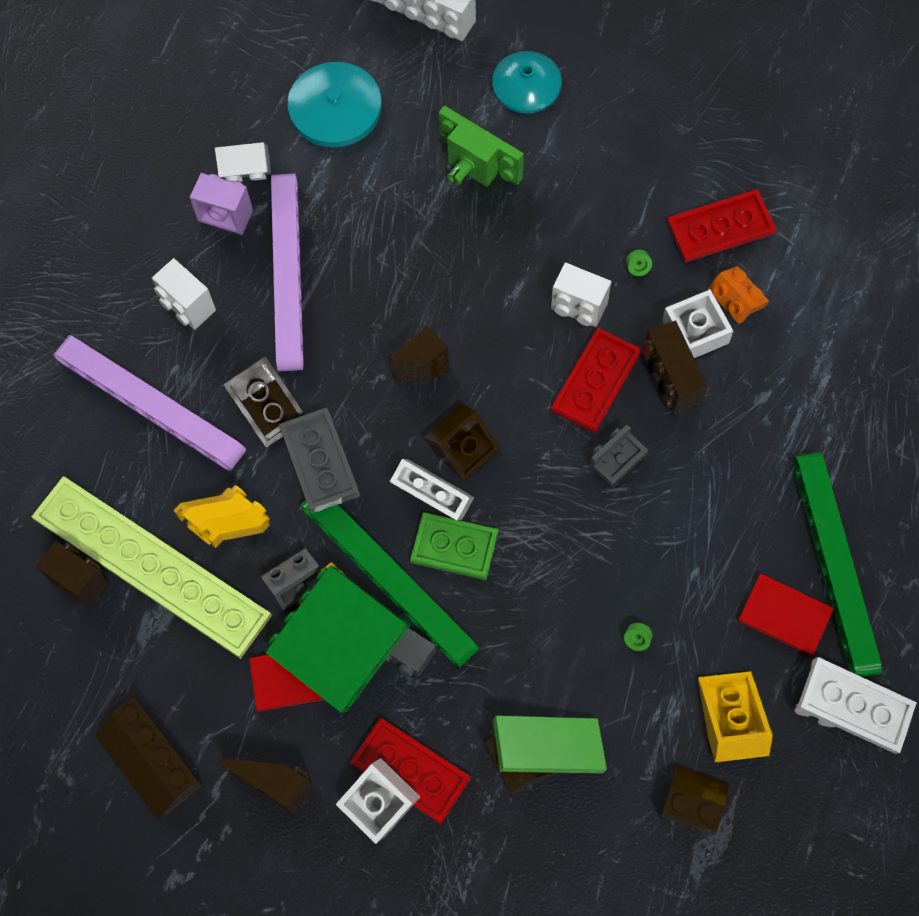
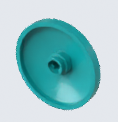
M329 62L310 68L295 81L288 96V112L295 130L303 138L319 146L343 147L354 144L366 137L374 129L381 115L382 103L377 83L365 70L349 63Z

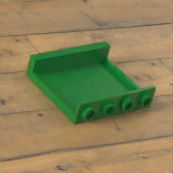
M329 566L328 569L325 567L316 578L318 582L314 588L307 590L301 597L300 602L302 604L297 611H292L286 617L283 630L280 633H275L269 640L268 646L270 647L265 653L342 713L350 709L410 628L411 624L403 618L396 616L339 572L340 569Z

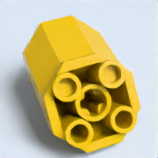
M236 485L232 489L227 488L219 496L180 503L174 510L176 516L182 522L184 519L188 520L187 527L207 544H212L214 548H217L223 540L263 533L270 525L268 522L270 518L265 514L266 509L257 501L253 503L245 498L247 496L246 493Z

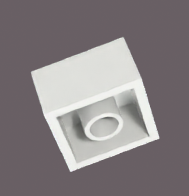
M264 142L215 148L218 175L226 181L242 182L243 177H249L252 181L265 180L266 175L271 174L268 145Z
M174 258L152 277L156 286L154 291L160 297L159 302L166 310L172 309L177 313L175 315L176 318L184 326L189 324L195 330L216 311L208 288Z
M565 263L553 286L551 309L560 316H569L577 319L582 325L597 327L608 304L611 281Z
M711 290L665 308L663 323L667 324L675 320L677 321L694 358L729 344L733 329Z
M379 759L367 768L336 805L377 844L418 801L420 796L382 759Z

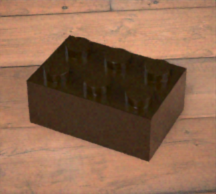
M675 320L648 330L646 341H644L642 357L647 366L650 365L653 371L652 379L655 386H660L663 392L662 400L667 409L670 408L674 416L701 406L707 384L677 321Z

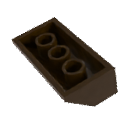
M134 696L112 712L95 735L158 821L203 787L155 721Z

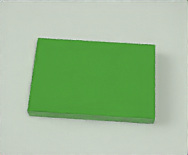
M423 512L410 562L487 580L499 529Z

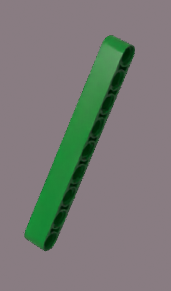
M821 452L794 456L793 466L831 607L834 608L833 614L849 672L860 677L881 674L880 656L823 455Z
M306 500L300 505L305 513L455 666L460 668L479 650L474 641L338 504L312 514Z

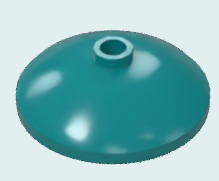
M521 51L508 55L498 63L492 76V89L497 100L506 108L518 113H535L546 109L555 102L561 91L562 78L557 65L547 56L537 52Z

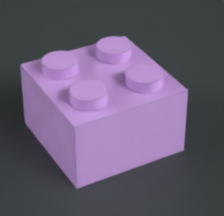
M201 173L190 195V200L199 222L243 235L253 212L246 186L237 181L223 180L214 174L207 175Z

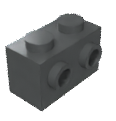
M305 548L261 576V578L284 611L300 601L307 590L314 588L318 582L316 578L322 570Z

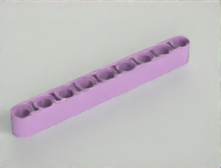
M296 173L271 175L276 365L278 372L303 370V335Z
M69 335L53 354L63 365L226 470L231 471L246 452L245 447L238 441L75 337Z

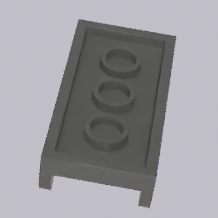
M328 408L279 424L311 514L360 497L358 487Z

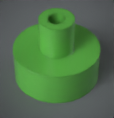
M635 250L628 255L626 265L631 274L643 276L651 270L652 260L646 251Z
M633 623L628 626L624 635V641L629 648L643 651L649 647L653 634L645 624Z

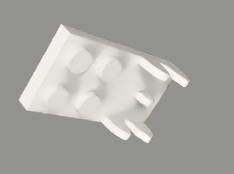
M819 657L813 659L809 676L799 704L796 705L795 712L801 716H814L818 718V723L822 726L838 727L892 753H900L917 702Z

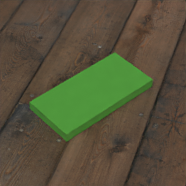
M495 716L493 719L500 772L604 773L607 770L598 719Z

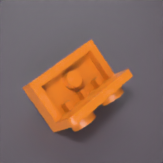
M738 266L719 273L708 288L738 324L743 323L749 314L764 308L769 302L763 295V292L751 282L746 273Z

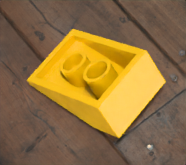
M751 671L698 677L707 734L715 762L769 756L773 735Z

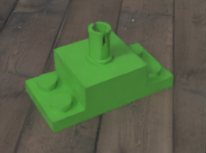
M443 106L439 111L440 138L448 146V163L454 167L447 175L448 180L451 183L456 180L454 184L459 186L466 175L488 187L495 176L500 174L505 181H511L518 185L523 179L524 153L448 107Z

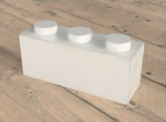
M408 459L401 460L390 480L394 485L455 520L463 519L474 499L473 496Z

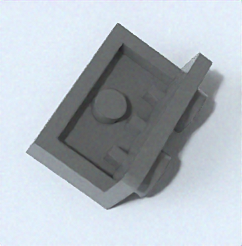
M628 425L622 430L617 428L609 436L610 441L604 446L601 444L597 446L590 455L592 457L590 467L611 487L648 454V449L630 433L631 428Z

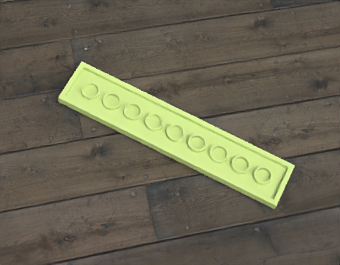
M64 476L31 516L36 522L240 659L272 616L270 612Z

